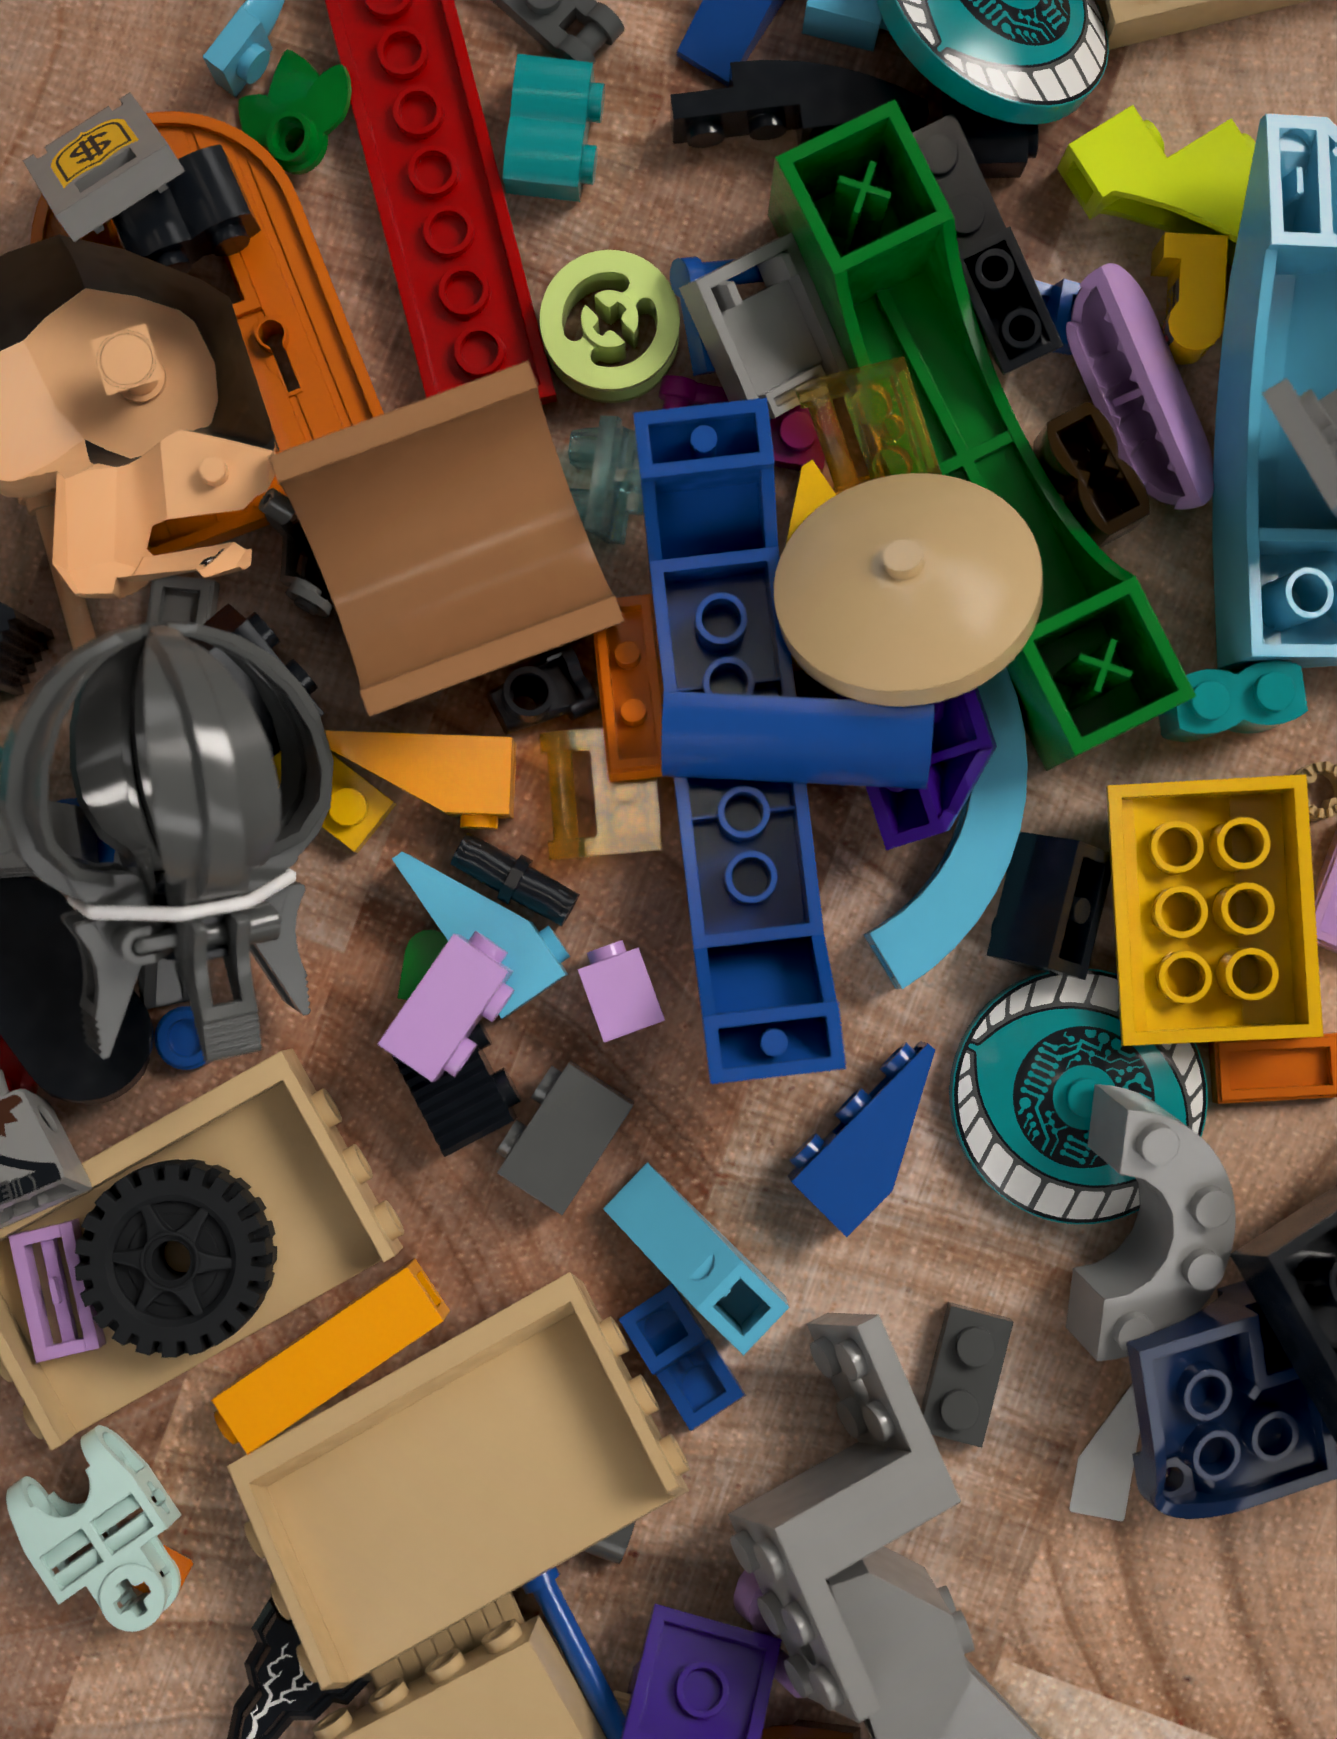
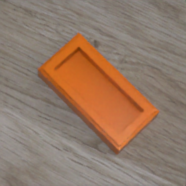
M1336 1032L1323 1033V1037L1208 1042L1213 1103L1225 1104L1337 1097Z

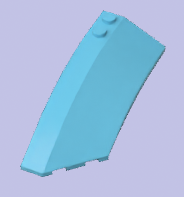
M1266 113L1259 122L1230 274L1215 417L1212 548L1217 669L1244 670L1254 664L1273 660L1296 663L1302 668L1337 666V517L1329 508L1262 395L1263 392L1285 378L1289 380L1299 396L1312 389L1318 400L1337 389V126L1328 117Z

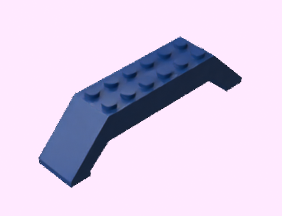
M767 398L633 413L663 690L796 697L792 657L784 642L774 603V580L780 555L774 477L775 461ZM673 777L710 1084L846 1069L839 1002L836 998L824 936L807 784Z

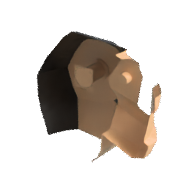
M56 235L0 256V494L6 497L32 498L56 487L52 564L74 594L82 598L121 599L138 592L151 580L198 571L204 578H214L243 571L251 565L252 549H245L235 542L156 556L147 550L153 525L167 519L243 510L256 496L268 491L275 473L268 456L279 452V448L230 297L199 278L127 250L81 239L73 242L70 237Z

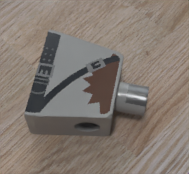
M0 1069L1 1229L92 1189V1186L50 1103L26 1089L9 1092L4 1072Z

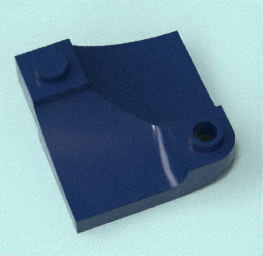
M1245 1281L1218 1288V1298L1192 1316L1160 1331L1126 1342L1142 1446L1140 1452L1132 1454L1137 1487L1145 1500L1159 1512L1171 1517L1201 1519L1227 1515L1337 1479L1336 1442ZM1171 1468L1169 1475L1166 1477L1167 1469Z

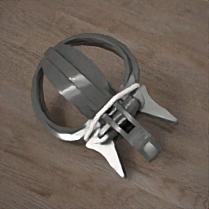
M154 622L128 625L127 628L108 631L67 653L35 684L14 717L2 750L0 814L15 855L36 877L61 893L68 895V903L76 909L62 914L61 921L75 938L82 957L83 987L80 1006L83 1008L81 1014L84 1015L82 1017L84 1022L83 1028L85 1029L83 1034L86 1036L84 1041L103 1059L109 1058L137 978L139 981L140 999L146 1009L190 1001L206 1063L262 1051L250 952L286 1004L302 1015H308L311 1012V1009L308 1008L310 1005L308 1001L310 996L307 994L309 988L306 987L308 981L305 979L307 973L299 955L295 931L297 911L305 892V885L295 881L296 872L289 867L296 863L298 856L318 835L331 807L333 756L319 711L303 685L275 656L239 635L193 622H164V625H157ZM187 638L203 640L225 652L254 682L272 716L281 750L280 786L270 745L251 702L225 666L206 649ZM73 702L74 707L69 726L70 771L77 801L99 839L118 851L122 865L115 862L94 863L69 856L55 842L48 815L49 768L61 723ZM165 873V882L155 883L154 875ZM223 957L234 1001L213 1005L208 974V960Z

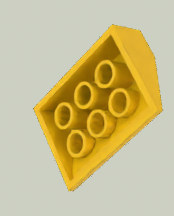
M1307 774L1107 785L1106 796L1121 1045L1323 1037Z

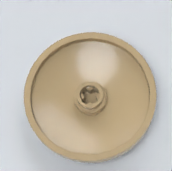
M909 473L877 478L849 488L826 501L800 524L787 542L780 556L774 580V603L779 627L784 642L797 663L813 679L837 694L868 704L897 707L926 705L957 697L975 689L1002 671L1018 655L1031 636L1039 618L1043 596L1042 565L1038 545L1030 528L1018 512L1001 497L975 483L951 476L929 473Z

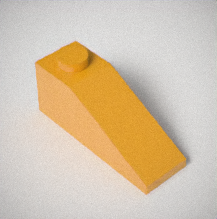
M325 730L330 750L333 753L451 817H460V828L495 830L498 829L499 818L514 819L517 744L512 737Z

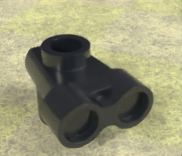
M569 642L540 653L542 662L533 667L524 666L514 670L509 674L505 683L487 692L488 701L506 735L564 715H568L574 721L599 709L596 693L591 683L583 674L578 657ZM518 696H528L535 702L536 709H522L513 700Z

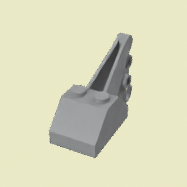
M882 1547L826 1579L882 1710L864 1720L871 1739H1042L965 1657L964 1654L975 1650L965 1617L961 1610L956 1611L947 1586L936 1588L925 1567L886 1547Z

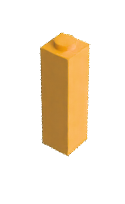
M415 1258L222 1389L211 1400L217 1408L214 1412V1419L219 1430L231 1444L235 1445L239 1442L246 1454H250L442 1323L449 1314L450 1309Z

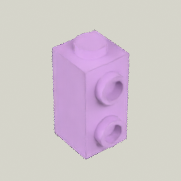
M477 931L473 933L469 940L460 934H453L378 1042V1045L431 1082L440 1079L445 1071L455 1077L477 1046L475 1042L468 1038L482 1017L493 1022L515 991L506 984L514 971L501 963L508 952Z

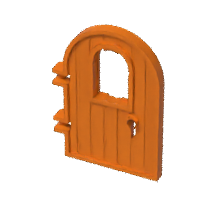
M162 111L146 113L177 159L206 147L221 145L235 169L261 228L260 232L250 238L246 248L224 258L241 301L232 304L279 452L384 414L299 197L281 165L256 140L223 121L189 112ZM41 194L32 223L30 244L56 235L70 237L54 215L43 194ZM112 219L102 224L105 229L98 234L93 230L80 238L81 240L124 249ZM275 334L284 335L282 344L300 388L290 392L287 389L276 357L270 346L266 345L268 338ZM274 474L268 490L275 488L287 497ZM266 492L256 496L243 510L167 519L153 525L147 550L156 556L214 546L270 525L265 517V513L259 510V503Z

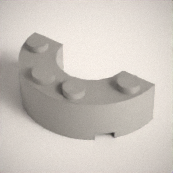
M1095 1084L1088 1147L1119 1174L1136 1178L1140 1208L1133 1230L1119 1248L1097 1263L1075 1267L1072 1272L1066 1328L1096 1361H1106L1128 1357L1126 1342L1165 1329L1201 1310L1224 1276L1235 1236L1236 1214L1233 1191L1227 1172L1216 1153L1201 1136L1153 1100L1140 1093L1112 1085Z

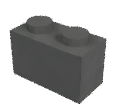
M573 1061L566 1065L563 1072L553 1066L550 1067L531 1096L541 1106L528 1126L516 1120L496 1150V1153L505 1158L497 1173L560 1215L564 1214L634 1106L633 1100Z

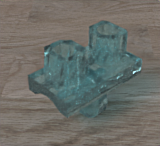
M600 415L599 427L571 431L568 449L570 464L577 469L592 470L590 489H569L585 531L591 532L607 544L625 545L629 514L644 515L635 431L622 426V419L618 416Z

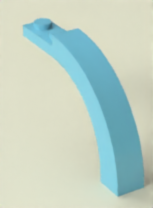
M1006 667L990 680L978 686L997 748L961 809L952 837L941 860L928 880L904 906L888 919L863 934L895 989H903L924 975L958 945L978 921L995 895L1010 863L1020 832L1026 800L1027 752L1025 729L1019 702Z

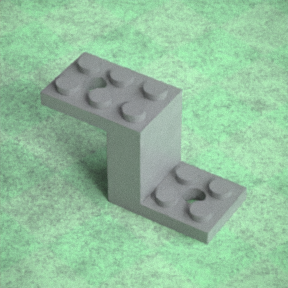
M826 1313L807 1323L814 1339L810 1344L811 1354L822 1374L827 1378H831L840 1399L836 1404L840 1421L846 1431L853 1438H857L858 1442L728 1513V1516L736 1532L730 1538L733 1551L745 1571L754 1573L763 1596L757 1599L760 1613L771 1632L776 1636L780 1634L790 1658L784 1661V1666L793 1687L801 1697H808L822 1704L828 1711L834 1710L860 1723L882 1710L826 1579L957 1505L961 1500L880 1316L875 1314Z

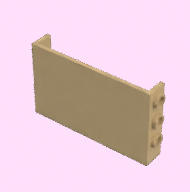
M293 1048L274 1054L81 1163L90 1179L91 1190L0 1229V1375L6 1381L14 1382L25 1402L23 1415L29 1429L38 1439H45L51 1451L63 1445L78 1432L376 1263L391 1259L403 1248L398 1237L404 1234V1229L398 1215L387 1200L380 1204L378 1203L367 1183L368 1180L373 1178L368 1161L356 1144L347 1147L336 1127L338 1123L342 1122L338 1107L325 1088L316 1091ZM196 1159L205 1161V1164L211 1166H222L230 1170L229 1175L236 1179L242 1178L251 1186L249 1191L255 1198H261L267 1208L264 1210L267 1221L272 1220L276 1233L272 1237L273 1246H277V1261L273 1266L275 1275L272 1285L265 1295V1300L259 1309L234 1335L201 1353L190 1356L186 1353L176 1358H162V1353L158 1352L151 1355L136 1352L137 1346L132 1343L124 1346L112 1339L115 1332L107 1326L103 1328L106 1344L102 1347L36 1363L8 1236L77 1218L79 1219L83 1235L85 1229L81 1227L86 1215L95 1208V1201L103 1192L131 1172L144 1166L167 1160ZM59 1237L57 1242L78 1337L82 1338L83 1333L62 1238ZM168 1241L164 1249V1257L167 1264L175 1271L187 1272L191 1264L188 1249L180 1242ZM38 1242L32 1244L53 1343H61L62 1339L48 1284L49 1280L41 1243Z
M571 1272L227 1466L249 1518V1521L244 1525L247 1539L254 1552L260 1558H266L275 1582L270 1585L273 1601L280 1614L286 1620L292 1619L300 1638L301 1644L296 1648L299 1663L308 1679L313 1683L318 1682L321 1690L346 1687L689 1491L681 1476L690 1470L684 1453L672 1434L662 1438L651 1417V1414L659 1410V1406L650 1387L641 1374L632 1378L621 1358V1355L629 1351L622 1332L611 1316L602 1320L584 1283Z

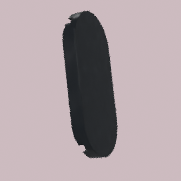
M30 877L0 878V1035L33 1080L50 1096L66 1102H84L85 1104H101L120 1097L137 1084L144 1075L150 1061L149 1056L154 1042V1026L145 1005L133 989L109 1058H101L84 1041L86 1039V1036L83 1034L85 1032L83 1028L84 1022L82 1021L84 1015L81 1014L83 1008L80 1006L83 987L82 957L75 938L61 921V915L65 912L74 911L73 907L58 890L38 879Z

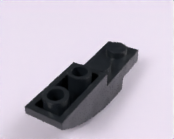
M789 60L730 62L728 88L671 94L670 122L673 144L688 143L689 146L694 148L712 147L723 142L725 138L750 135L754 140H772L783 136L787 130L796 129L799 146L894 99L913 133L926 125L929 115L928 101L898 85L869 74L838 66Z
M953 112L913 132L912 134L955 217L960 260L972 307L983 340L1003 375L1010 373L1063 347L1062 340L1010 226L1006 228L955 113Z

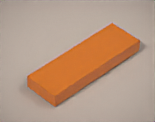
M652 594L618 597L616 599L625 622L593 633L609 783L664 777L661 765L664 690Z

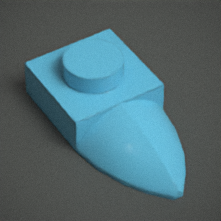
M246 0L203 55V59L216 84L235 98L247 83H255L266 70L270 60V52L273 50L268 37L276 24L285 0Z

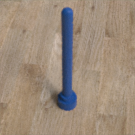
M555 1567L526 1583L522 1588L525 1594L533 1593L606 1739H620L626 1717L555 1580L560 1575Z

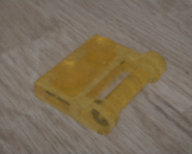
M904 356L814 378L795 388L801 408H808L834 484L832 489L836 495L858 484L891 475L909 473L942 475ZM844 398L869 475L857 476L832 399Z
M603 727L539 734L540 754L547 755L554 840L547 842L549 861L663 851L656 777L609 783ZM590 750L597 836L579 838L572 752Z

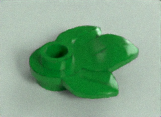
M285 50L274 72L268 96L255 94L239 99V119L243 132L256 140L264 148H268L270 154L284 171L295 175L312 171L325 156L328 146V135L343 122L350 107L352 87L348 70L343 65L338 64L319 75L315 68L303 57L292 50ZM304 136L301 146L296 150L298 140Z

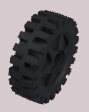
M167 1160L150 1164L131 1172L115 1182L111 1188L103 1192L95 1201V1208L86 1215L81 1227L85 1229L84 1233L77 1239L75 1254L80 1255V1263L75 1266L76 1281L83 1280L85 1290L80 1293L85 1307L93 1305L97 1312L93 1320L101 1329L107 1326L115 1332L112 1339L123 1346L132 1343L137 1346L136 1352L145 1355L158 1352L162 1353V1358H176L186 1353L190 1356L220 1344L239 1331L252 1318L265 1300V1295L272 1285L275 1275L273 1266L277 1261V1246H273L272 1237L276 1234L272 1220L267 1221L264 1210L267 1209L260 1197L255 1198L250 1193L249 1189L251 1186L242 1178L236 1179L229 1175L230 1170L219 1165L211 1166L205 1164V1161ZM168 1241L180 1242L188 1249L191 1264L187 1272L175 1271L167 1264L164 1257V1249Z

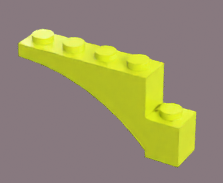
M1131 105L1068 144L1057 170L1090 220L1099 214H1105L1171 233L1228 235L1227 263L1232 266L1256 142L1248 134L1241 133L1231 118L1167 157L1164 153L1162 136L1156 126L1149 120L1143 121L1134 105Z

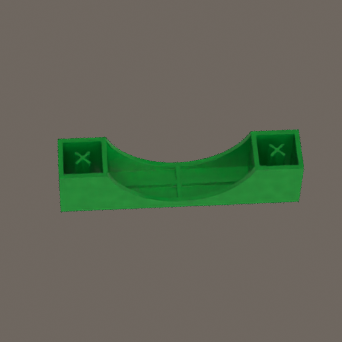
M894 99L776 156L767 215L779 238L792 232L849 367L848 376L897 474L929 473L960 478L988 489L1005 500L1018 512L1035 538L1042 565L1043 596L1041 610L1035 628L1025 646L1006 668L1018 698L1024 728L1045 770L1048 771L1196 697L1136 575L1124 570L1115 563L1086 533L1058 494L1023 433L998 379L972 307L960 260L955 217L896 100Z

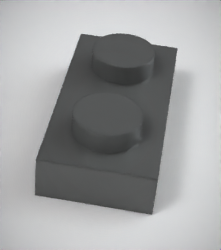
M948 1302L921 1407L922 1414L932 1435L982 1448L1014 1323L1010 1318Z

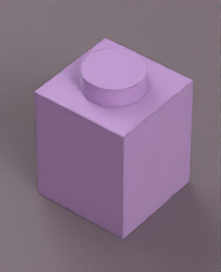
M623 940L587 953L591 965L577 970L604 1043L665 1021L639 947L626 951Z

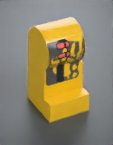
M1164 232L1152 250L1151 276L1168 277L1167 315L1160 324V327L1176 364H1193L1200 360L1222 334L1225 312L1228 235Z

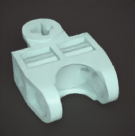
M98 1425L84 1434L80 1440L83 1454L90 1467L85 1469L90 1483L89 1495L85 1503H69L61 1499L55 1492L48 1494L35 1479L25 1476L7 1489V1509L25 1555L58 1605L86 1586L101 1608L104 1617L111 1625L123 1631L135 1632L151 1626L160 1617L162 1612L174 1602L180 1591L181 1575L179 1568L157 1535L171 1526L181 1516V1513L142 1457L113 1430ZM153 1496H154L155 1499L157 1500V1502H155V1503H154L153 1500H152V1497H153ZM141 1507L143 1509L140 1514L120 1528L117 1526L118 1522ZM104 1532L108 1534L105 1538L102 1536ZM88 1543H92L93 1546L71 1562L68 1560V1557ZM56 1566L60 1571L57 1574H55L52 1570ZM144 1582L149 1587L150 1593H143L137 1596L133 1592L132 1586H137ZM119 1601L123 1605L121 1608H119L117 1604Z

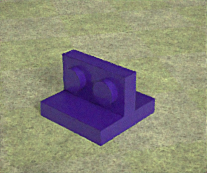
M654 1604L640 1660L632 1670L627 1694H631L620 1739H761L782 1639Z

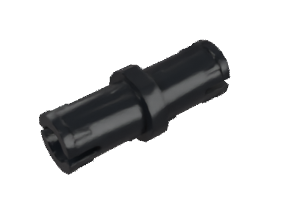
M469 832L461 841L450 865L499 892L497 899L509 905L514 900L560 926L564 925L580 896L577 892L531 867L533 860L520 855L517 859Z

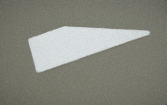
M1133 1384L1128 1388L1078 1458L1069 1507L1071 1512L1117 1521L1125 1519L1134 1467L1132 1454L1136 1453L1140 1432Z

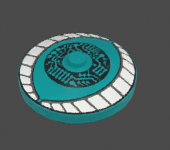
M877 0L884 23L909 61L944 93L961 104L992 118L1018 124H1044L1060 120L1077 110L1099 84L1107 66L1109 55L1108 35L1103 15L1096 0Z
M1088 969L1086 980L1049 972L1029 976L1007 987L991 999L975 1016L959 1043L953 1060L949 1084V1106L957 1140L967 1160L980 1178L1002 1198L1029 1214L1054 1222L1076 1225L1097 1224L1126 1217L1139 1211L1140 1208L1139 1187L1136 1178L1119 1174L1088 1147L1095 1084L1112 1085L1140 1093L1153 1100L1202 1137L1207 1116L1208 1093L1205 1069L1196 1043L1122 1046L1116 973Z

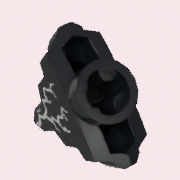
M271 1596L251 1628L257 1642L244 1663L249 1685L234 1704L227 1739H279L294 1720H316L333 1702L348 1705L371 1681L372 1676L368 1673L341 1689L321 1690L318 1682L313 1683L308 1679L299 1663L296 1648L301 1644L292 1619L286 1620L280 1614Z

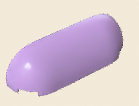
M1114 263L1102 265L1087 275L1081 282V288L1075 298L1071 321L1067 322L1066 325L1071 353L1094 406L1107 418L1115 433L1118 444V458L1125 461L1138 474L1147 494L1160 502L1175 506L1174 509L1187 510L1203 506L1211 499L1214 491L1213 458L1204 429L1145 293L1136 280L1121 266Z

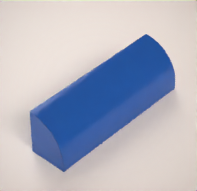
M664 691L661 739L662 775L671 777L926 789L932 751L934 704L897 707L842 699Z

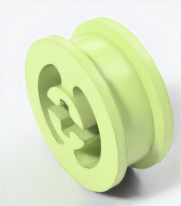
M620 250L590 252L565 265L548 285L540 309V331L545 354L550 367L558 379L576 394L586 399L603 403H618L638 398L661 382L662 377L667 375L675 360L680 329V313L677 298L666 277L658 268L644 258ZM602 289H615L604 290L594 295L596 314L588 306L585 305L581 313L583 336L577 341L569 340L565 336L564 330L567 318L573 307L592 292ZM642 314H649L654 318L656 325L655 337L649 348L639 358L617 367L595 364L598 361L617 363L626 359L625 341L634 349L638 344V317ZM597 315L610 325L618 319L621 320L622 337L624 340L612 330L605 332L603 336L600 335Z

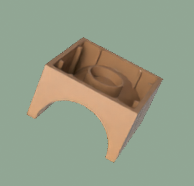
M528 361L268 456L278 483L285 491L304 530L330 593L354 661L360 685L359 692L369 717L625 622L617 599L610 590L596 559L570 492L546 422L538 386Z

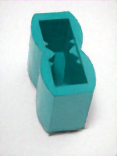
M525 54L517 55L503 165V182L506 194L580 202L583 184L594 185L598 148L596 145H587L590 122H602L605 84L595 83L593 62Z
M1273 660L1254 664L1236 674L1218 669H1207L1189 673L1186 676L1196 697L1158 717L1161 737L1176 742L1200 741L1225 730L1243 734L1270 730L1292 721L1308 711L1302 667L1288 661Z

